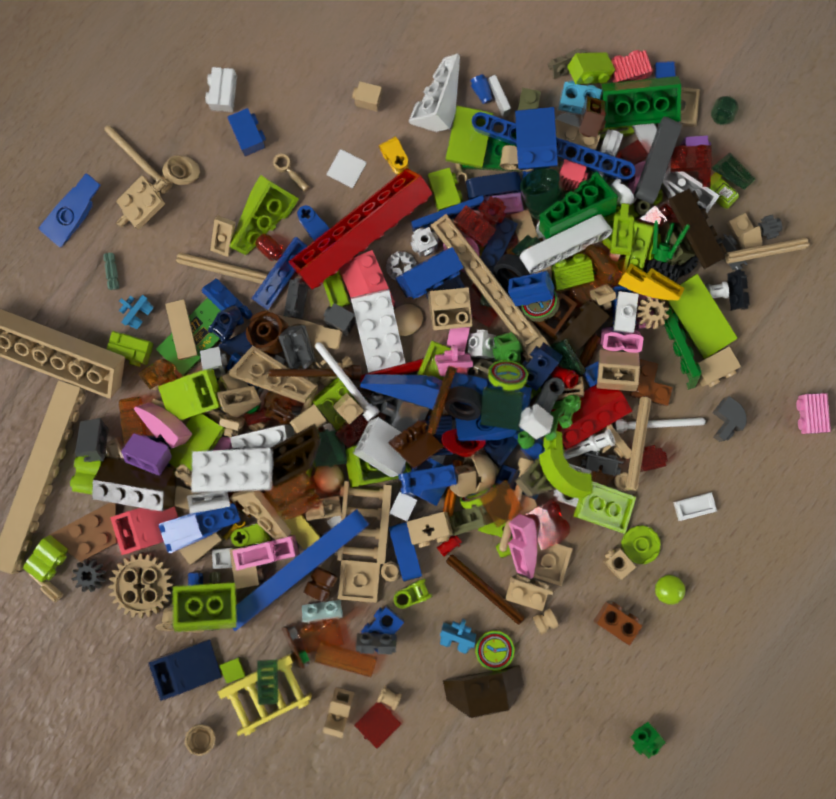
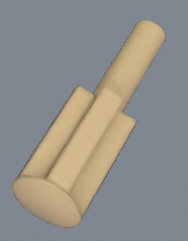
M29 574L41 586L40 590L54 603L62 598L63 593L50 581H43L41 583Z

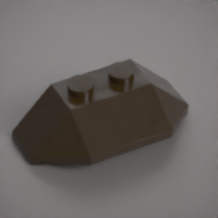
M316 424L307 427L270 448L272 449V486L279 487L312 469L321 441Z
M520 665L498 671L492 670L443 680L446 700L469 718L509 711L524 686Z

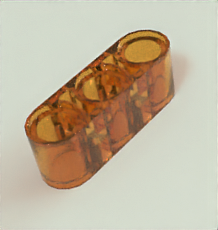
M612 264L594 274L593 282L574 286L566 293L571 300L577 303L575 307L577 309L584 305L586 301L592 300L590 296L591 290L606 284L612 288L619 283L621 276Z
M140 396L119 400L124 447L134 433L140 436L146 435L145 423L134 410L136 406L143 405Z

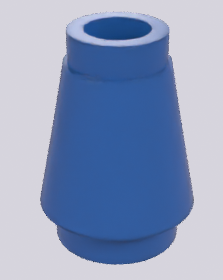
M484 74L470 80L471 88L482 104L493 100L488 78H485Z

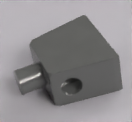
M394 399L392 404L384 402L380 412L387 415L384 420L386 423L403 432V430L415 424L416 421L425 420L430 408Z

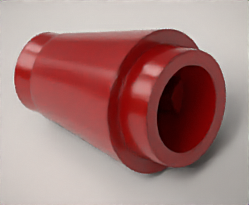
M556 366L550 374L553 378L561 379L566 389L574 388L579 380V376L575 371Z

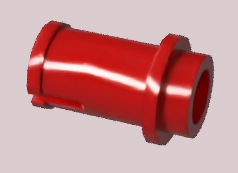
M452 535L448 541H444L441 545L437 546V549L445 557L454 548L460 547L459 544L462 541L457 535Z

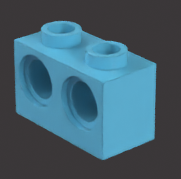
M574 81L565 82L558 110L580 115L585 98L590 96L600 99L602 89H598L594 85L584 86L575 84ZM571 93L575 98H569L567 94Z

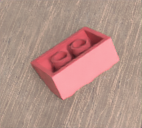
M373 250L354 257L351 262L339 268L350 298L389 289ZM390 292L393 307H395V301Z

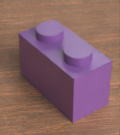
M135 433L121 451L126 463L159 476L172 458L169 447L165 443L155 442L145 435L140 436Z

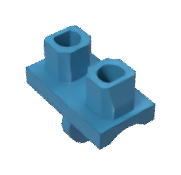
M141 295L134 306H131L135 300L132 296L127 301L121 298L119 302L123 306L119 311L124 314L128 308L130 309L121 323L138 329L143 321L135 316L137 311L140 309L148 315L154 307L147 301L144 295Z
M463 618L460 623L453 621L452 625L443 622L440 632V644L450 647L452 640L459 643L457 650L467 654L470 648H474L477 634L472 633L471 628L465 626L466 620Z

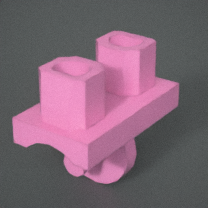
M456 344L451 345V350H445L444 354L435 355V362L440 376L450 375V368H456L457 373L468 375L469 367H473L470 354L464 353V350H458Z

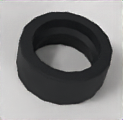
M505 254L500 257L493 269L497 281L506 288L509 286V279L530 274L520 257L512 254ZM507 269L514 271L518 276L510 273Z
M458 386L449 390L444 406L445 410L455 418L467 421L475 420L481 414L484 399L476 390Z

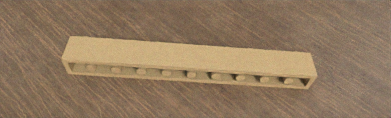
M58 380L0 536V571L15 574L19 573L25 565V554L32 546V535L38 529V519L45 510V500L53 488L51 485L52 481L58 475V465L65 456L66 443L71 439L73 424L77 422L80 415L78 412L79 408L85 402L86 389Z

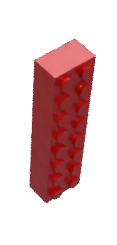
M406 168L288 262L311 289L317 288L323 284L326 278L336 274L341 266L351 262L356 254L365 251L370 243L380 239L385 231L395 227L400 219L410 215L419 204L425 203L433 193L421 175Z

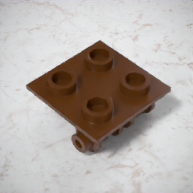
M425 420L416 421L415 424L409 426L388 442L414 469L444 448L426 430L427 423Z

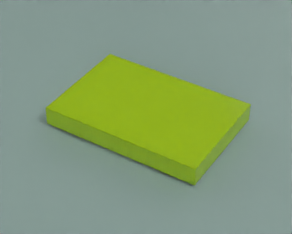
M456 106L445 161L482 169L489 136L480 134L473 129L472 117L478 112L492 116L493 113ZM478 119L476 121V125L478 127H482L486 124V121L484 119Z
M202 413L192 416L188 421L186 427L191 431L192 436L186 444L171 448L170 450L172 458L168 463L176 468L185 465L192 471V453L213 451L225 431L224 427L219 426L218 423Z
M592 481L593 493L578 500L573 517L625 534L636 497Z

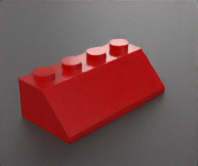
M596 384L584 390V397L580 398L581 406L572 414V425L568 428H562L558 421L556 431L562 433L563 449L567 450L632 412V409L620 390L597 388Z

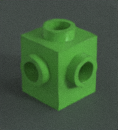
M512 332L494 337L495 348L493 349V355L496 360L521 361L520 353H522V346Z

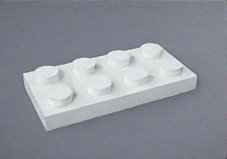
M389 289L351 297L368 372L405 364Z
M272 449L199 451L192 453V492L272 490Z

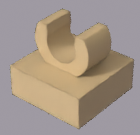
M608 284L590 291L591 298L598 306L603 305L604 310L611 308L610 301L616 299L615 292Z
M226 414L220 418L219 426L226 427L224 435L232 437L233 434H236V431L244 426L245 418H236Z

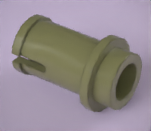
M640 200L636 205L635 212H638L640 218H643L651 211V204Z

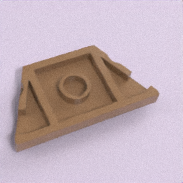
M110 502L50 535L68 549L67 552L83 562L84 559H89L118 543L110 517L116 516V506L118 504Z

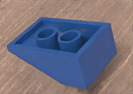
M554 107L515 111L518 169L558 167Z

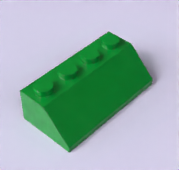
M679 76L602 84V100L605 101L606 112L604 128L660 123L664 116L675 121H681V82Z

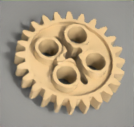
M143 553L139 554L138 558L136 555H131V561L128 558H124L125 565L118 563L117 566L120 570L115 569L112 571L116 577L109 578V580L114 582L113 585L108 586V588L114 589V592L109 594V596L116 597L112 602L113 604L120 603L117 608L118 610L125 608L124 615L131 611L132 618L136 617L137 613L139 618H143L145 613L147 617L152 616V611L155 614L159 613L158 607L162 609L166 607L163 601L169 602L171 600L167 594H173V591L169 589L170 586L174 585V583L169 582L173 575H167L170 568L164 569L165 562L158 563L159 557L151 560V554H147L146 558H144ZM149 570L155 573L153 581L147 576ZM129 571L135 573L134 581L129 580ZM138 583L145 584V588L138 587ZM149 590L154 591V600H150L148 598L147 594ZM129 591H133L135 593L136 597L134 601H131L128 598Z

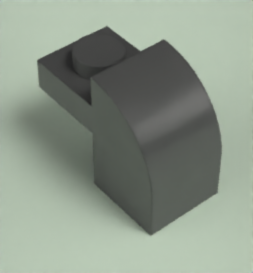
M730 396L723 398L712 412L724 421L713 437L719 442L728 441L735 433L733 429L735 431H742L746 425L747 418L744 408Z

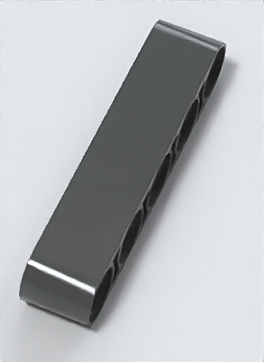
M666 116L662 118L638 181L634 197L653 204L656 200L681 131L682 123Z

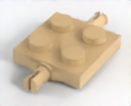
M142 175L116 201L123 211V216L116 221L117 225L122 228L130 220L135 228L140 229L166 204L159 192L167 184L165 180L160 177L152 185L147 177Z

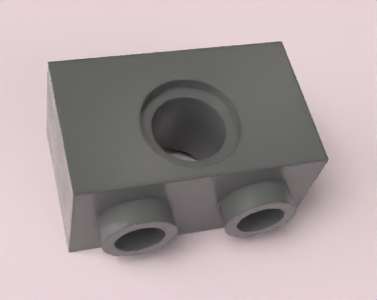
M333 303L332 307L328 306L323 315L325 317L324 321L329 328L342 331V335L348 337L356 323L353 313Z

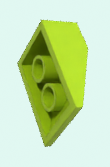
M357 446L344 449L351 488L399 479V476L389 477L354 455L353 453ZM406 461V468L403 473L411 471L410 464Z

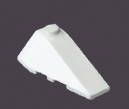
M459 54L445 57L433 75V83L423 91L425 93L424 98L421 102L417 101L409 120L410 124L434 132L450 129L456 113L460 64Z

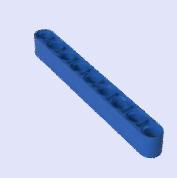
M478 112L472 117L473 129L476 132L517 146V139L511 136L516 131V123L483 112ZM478 119H484L486 121V124L482 127H478L476 125V121ZM496 125L504 127L501 133H496L493 129ZM556 137V144L558 146L557 160L564 162V159L585 165L587 166L586 170L597 171L599 174L615 180L621 179V182L631 180L635 174V166L631 162ZM568 149H573L576 152V156L569 158L565 152ZM591 155L594 158V162L587 164L584 161V157ZM609 161L613 167L611 170H605L602 163ZM624 167L628 168L631 172L627 177L621 174V169Z
M359 510L353 511L236 605V628H233V630H238L365 529L369 523Z

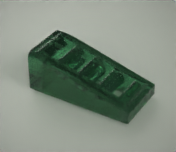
M277 659L257 660L259 705L278 703ZM261 668H273V671H262ZM274 676V679H262V677ZM262 685H274V687L262 688Z

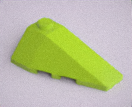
M260 175L250 192L229 247L247 255L262 241V237L267 232L273 231L276 228L275 225L281 219H285L290 215L299 198Z

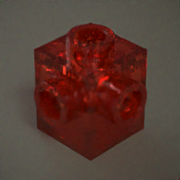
M490 196L488 201L484 199L478 210L481 212L478 216L488 226L491 224L495 226L497 222L501 224L506 216L504 210L507 206L499 198ZM493 210L495 215H490L488 211Z

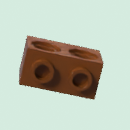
M605 602L594 622L630 646L642 628V625L638 623L639 618L631 613L628 615L621 612L623 608L615 602H612V604ZM613 611L615 618L612 621H607V613ZM629 622L631 630L624 632L623 625Z

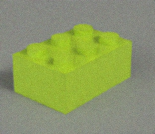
M235 583L173 587L174 631L236 628Z

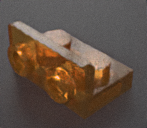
M593 244L586 247L585 254L591 259L592 268L606 286L622 278L623 274L602 247L596 249Z

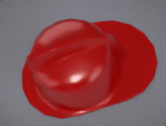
M457 429L446 431L442 435L444 447L462 457L473 456L486 444V440H458Z

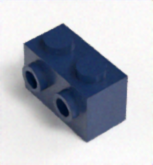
M544 342L540 347L536 345L530 353L532 358L529 362L525 360L522 363V366L528 372L526 384L536 391L562 358L560 353Z

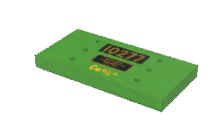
M209 298L189 315L198 356L178 360L172 333L156 348L182 376H185L201 360L200 351L213 348L221 340L215 334L208 332L210 325L221 311Z

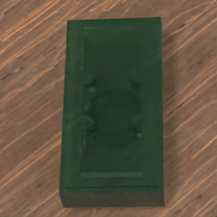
M566 339L551 344L550 347L562 355L559 362L562 368L573 370L578 376L586 372V369Z

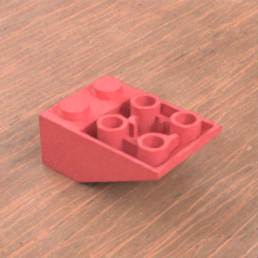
M175 506L162 512L138 508L110 517L121 555L130 554L163 543L159 524L178 518Z

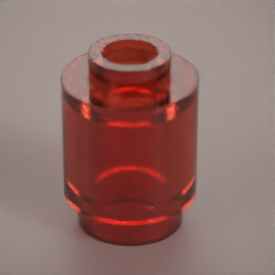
M265 233L257 238L255 242L257 250L270 261L279 260L283 254V247L273 237Z

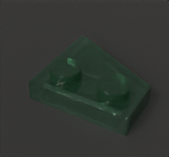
M728 153L712 167L715 172L743 190L756 180L731 153Z

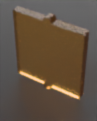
M504 480L496 487H491L489 492L479 498L497 528L508 520H513V517L523 510L507 480Z

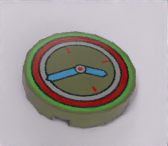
M554 290L553 299L521 305V310L532 321H545L544 319L554 316L559 308L558 294Z

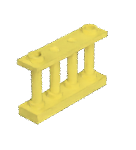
M292 653L218 691L221 699L227 696V699L231 700L243 727L239 728L236 732L238 736L243 733L247 736L256 731L255 727L296 706L300 709L309 704L308 700L312 697L311 692L303 695L291 670V664L295 661ZM278 670L284 672L296 697V700L288 704L285 703L273 678L274 672ZM260 679L267 682L278 706V709L270 713L267 712L255 687L257 685L256 681ZM242 688L249 691L260 714V718L251 723L237 696L239 694L238 690Z

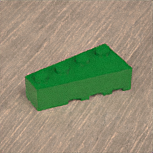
M596 171L592 174V178L588 181L584 180L575 191H570L563 200L557 201L540 214L539 230L546 239H549L596 215L606 217L616 212L618 196Z

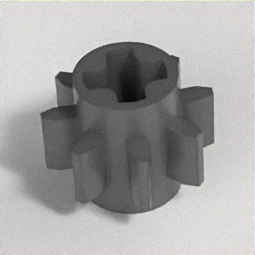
M773 215L765 216L758 223L761 236H766L767 240L776 238V236H779L778 232L782 231L781 220L779 218L774 219Z

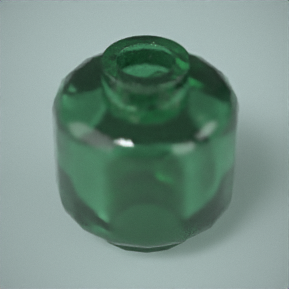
M730 96L719 97L711 111V117L715 123L726 125L733 122L739 109L738 102Z

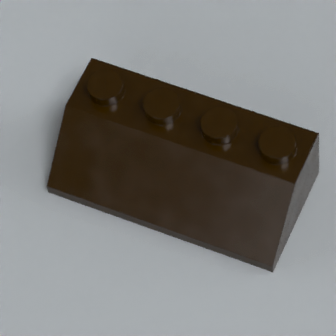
M687 189L667 199L682 229L687 224L690 225L686 236L703 269L724 259V253L727 251L722 242L717 243L715 236L718 234L713 225H708L706 219L709 217L704 207L702 209L699 208L697 202L700 199L695 190L691 192L690 189Z
M105 457L93 479L92 499L161 512L174 507L176 468L166 466L159 476L126 463L124 459Z

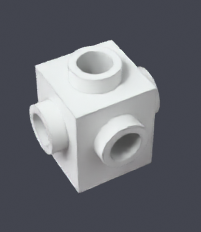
M422 227L414 231L410 244L415 253L418 252L420 257L424 255L429 256L437 250L439 239L435 231L431 232L429 227L426 229ZM425 238L428 239L427 242H422V241H421V240H423V239H425Z
M477 330V333L469 334L468 353L470 357L477 359L495 358L493 349L495 348L494 337L496 335L488 334V330Z

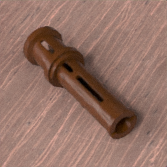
M275 401L269 404L265 413L266 417H272L280 421L282 425L288 424L292 426L290 422L297 417L291 409H285L277 405ZM323 428L318 429L320 437L322 436Z

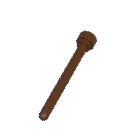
M351 365L347 369H342L351 380L361 379L360 365ZM270 369L268 371L270 377H338L332 369Z

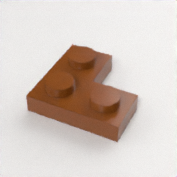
M639 359L638 388L636 391H630L629 396L637 399L648 397L652 403L668 406L673 387L654 382L658 363Z

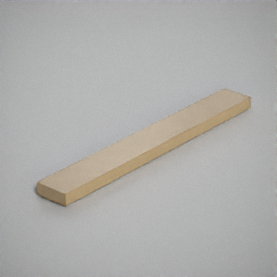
M445 214L431 224L432 229L447 249L454 248L464 267L463 270L508 329L515 335L521 346L525 348L537 339L539 334L520 309L514 305L513 300L449 216Z

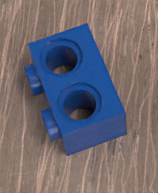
M385 606L384 609L380 607L373 615L376 619L372 624L367 623L361 630V633L377 631L380 634H395L403 625L404 620L388 606ZM385 615L392 617L393 623L391 625L383 624L382 618Z

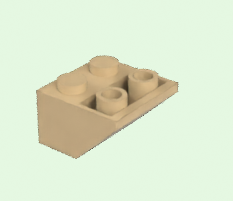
M469 288L428 292L433 330L472 327Z
M599 350L597 388L636 391L639 384V353Z

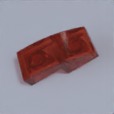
M363 412L350 424L345 421L335 433L348 448L363 435L362 432H364L369 422L363 416Z

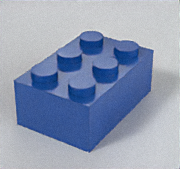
M451 247L395 278L405 297H412L414 299L426 294L427 288L430 290L442 285L443 279L448 280L460 274L459 270L464 267L454 248Z

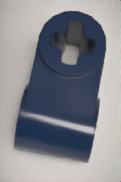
M231 305L220 311L208 329V332L219 337L223 344L230 339L241 319L239 308Z

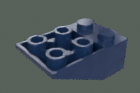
M210 639L148 662L160 701L222 678Z

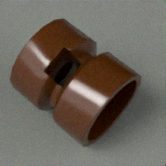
M316 567L311 574L312 581H308L303 592L316 600L326 603L331 593L329 589L334 587L338 576L325 569Z

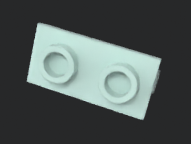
M341 600L302 605V622L310 624L321 622L323 619L328 621L343 618Z

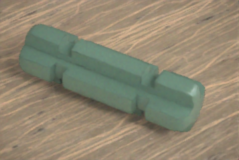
M105 253L103 258L106 263L104 265L106 279H108L107 286L110 290L119 289V282L116 280L118 275L116 264L114 263L115 255L113 253Z

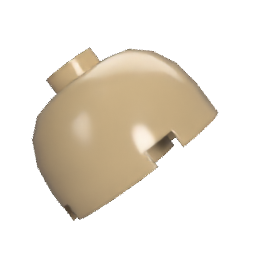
M474 454L471 457L464 458L463 465H469L476 471V493L487 490L494 485L498 475V467L488 456Z

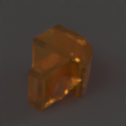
M166 359L155 361L138 374L150 390L157 385L161 386L179 379L174 372L177 368Z

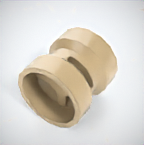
M551 609L544 611V616L537 614L532 617L541 635L547 633L549 627L552 629L559 627Z

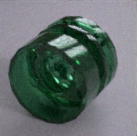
M551 168L536 169L528 173L520 183V189L526 201L528 212L531 217L540 220V214L566 197L560 175Z

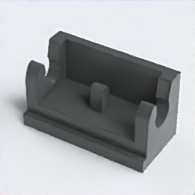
M305 325L289 326L279 335L290 369H298L301 365L305 369L317 360Z
M101 418L80 421L75 454L77 457L89 456L84 457V462L104 461L109 429Z

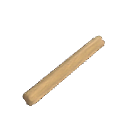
M800 238L732 251L725 254V260L729 264L801 250L809 247V242L807 238Z
M178 253L176 259L179 264L260 284L268 275L184 253Z
M641 397L639 400L626 489L632 491L638 489L651 399L648 397Z

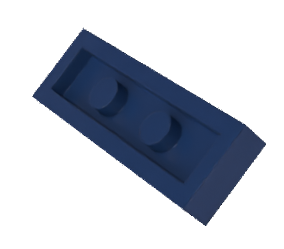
M500 216L480 257L493 275V269L500 257L503 256L518 223L503 216Z

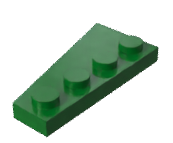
M668 307L669 310L664 313L668 314L669 318L664 319V327L669 340H674L672 344L675 356L681 358L680 369L682 374H687L689 382L686 385L688 390L696 387L702 371L700 365L695 363L693 359L694 353L691 346L686 344L684 330L680 329L677 324L679 321L676 313H672L671 308Z

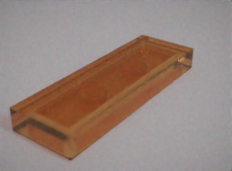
M321 641L314 659L316 663L368 677L372 676L377 661L376 656L365 653L360 654V652Z

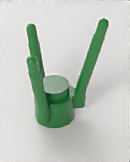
M655 220L653 249L651 254H654V259L661 262H668L669 259H673V255L690 225L687 224L671 249L669 241L675 224L671 223L665 242H661L658 245V221Z

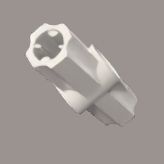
M607 130L600 152L615 157L623 134L615 130ZM602 163V166L605 170H611L612 164ZM600 174L606 182L608 177Z

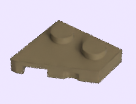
M539 457L515 481L528 497L557 490L546 478L541 468Z

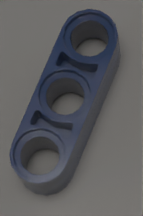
M519 172L488 175L466 180L469 200L482 195L484 198L523 192Z

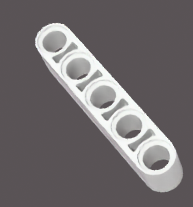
M596 215L526 249L521 253L520 259L529 273L534 274L606 239L612 234L613 230L602 215Z

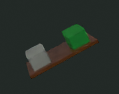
M294 626L288 629L287 627H282L281 629L298 667L305 668L303 664L310 660L306 651L297 652L293 640L299 637Z

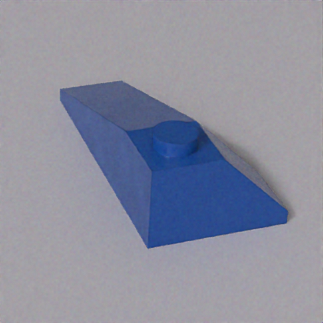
M366 374L360 387L435 410L443 391L444 381L434 376L429 377L426 375Z

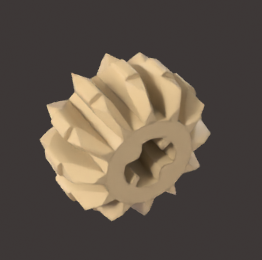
M647 297L646 301L642 299L639 302L640 306H637V311L640 313L636 314V318L642 319L639 322L640 325L646 323V329H649L651 325L653 329H657L658 325L663 326L665 324L664 319L669 318V315L664 313L669 310L668 307H663L665 304L664 300L659 303V299ZM654 310L655 313L651 316L649 312Z

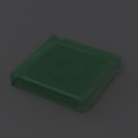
M484 387L481 425L519 431L521 428L519 425L524 392Z

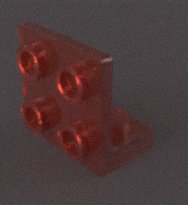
M681 145L675 147L671 156L670 171H699V179H702V186L711 187L712 145Z
M553 498L549 499L542 506L524 514V516L534 520L537 542L541 550L563 541L570 533L569 523L566 519L562 518L560 514L561 508L556 501L554 502Z

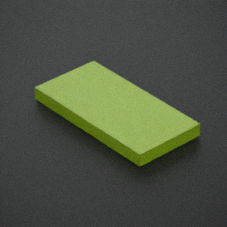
M698 274L679 284L685 288L679 300H667L703 359L708 358L738 339Z

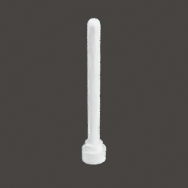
M321 342L316 343L315 348L363 408V416L366 420L370 421L380 413L378 408L366 401Z
M622 418L613 422V428L618 434H623L627 429H635L636 421L627 422ZM704 418L649 420L647 428L704 425L706 420Z

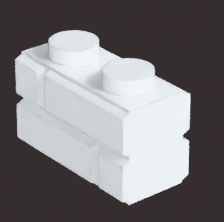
M213 67L211 74H208L207 83L210 86V90L206 92L205 100L212 111L233 112L237 80L234 69Z

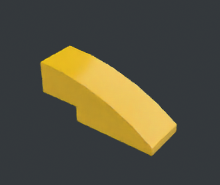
M633 264L629 265L618 283L641 295L663 300H679L685 289L652 268L646 273Z

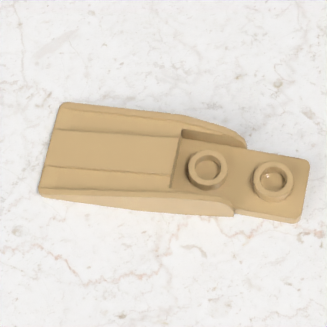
M278 315L289 326L305 325L313 350H317L315 345L318 342H321L325 348L335 350L339 348L342 331Z

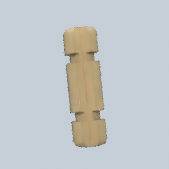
M348 356L342 359L341 363H338L341 369H346L354 364ZM320 377L319 379L324 386H327L331 383L332 379L334 380L337 377Z

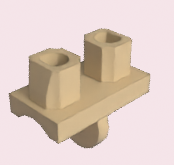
M339 496L304 501L307 521L342 515Z

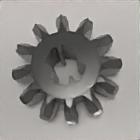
M84 559L83 563H77L78 569H73L72 571L74 574H77L76 577L72 578V581H78L75 587L79 588L82 586V592H86L88 589L90 592H94L96 588L100 589L102 587L101 582L107 580L105 577H102V574L107 573L106 570L101 571L104 564L99 563L97 565V559H92L91 562L89 559ZM87 572L92 573V575L90 576L92 577L91 579L87 578V575H89L87 574Z

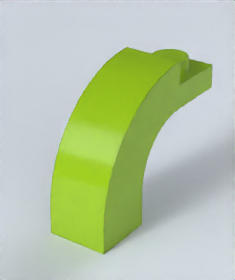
M556 431L557 436L555 439L549 441L544 438L543 446L545 452L539 455L541 468L546 478L558 491L569 497L582 499L593 493L591 474L578 472L567 463L563 453L562 433Z

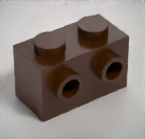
M590 96L586 97L579 115L578 132L583 136L597 138L599 131H603L606 120H604L606 116L605 101Z

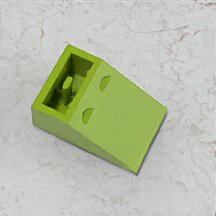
M213 368L205 369L158 386L165 409L179 420L221 407L217 397V392L221 391Z

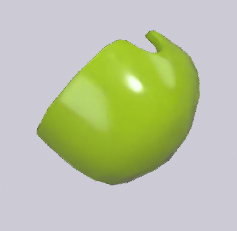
M665 575L657 581L655 594L661 602L674 605L684 598L685 585L679 577Z

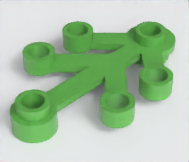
M568 395L564 400L555 402L552 409L556 410L550 412V415L554 417L551 431L544 435L547 440L550 441L556 438L558 421L562 428H568L572 425V414L581 406V400L578 395ZM522 431L518 434V443L523 449H528L534 445L535 439L528 432Z

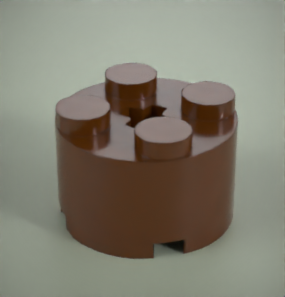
M261 311L255 314L250 319L249 327L246 328V337L249 343L267 355L282 352L283 348L279 335L289 327L287 322L269 311Z

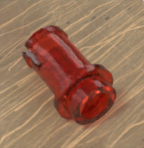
M261 408V411L245 414L247 426L261 422L268 423L271 417L265 416L267 409Z

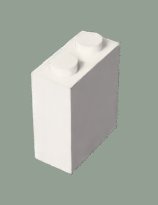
M378 417L370 420L353 454L389 477L402 474L406 468V460L388 444L390 440L402 432Z

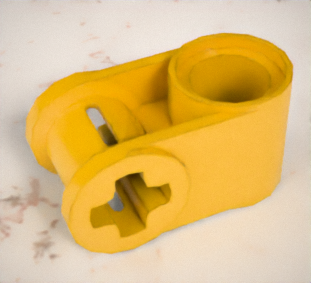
M396 136L379 144L383 157L387 160L395 174L398 175L406 168L409 169L408 157Z

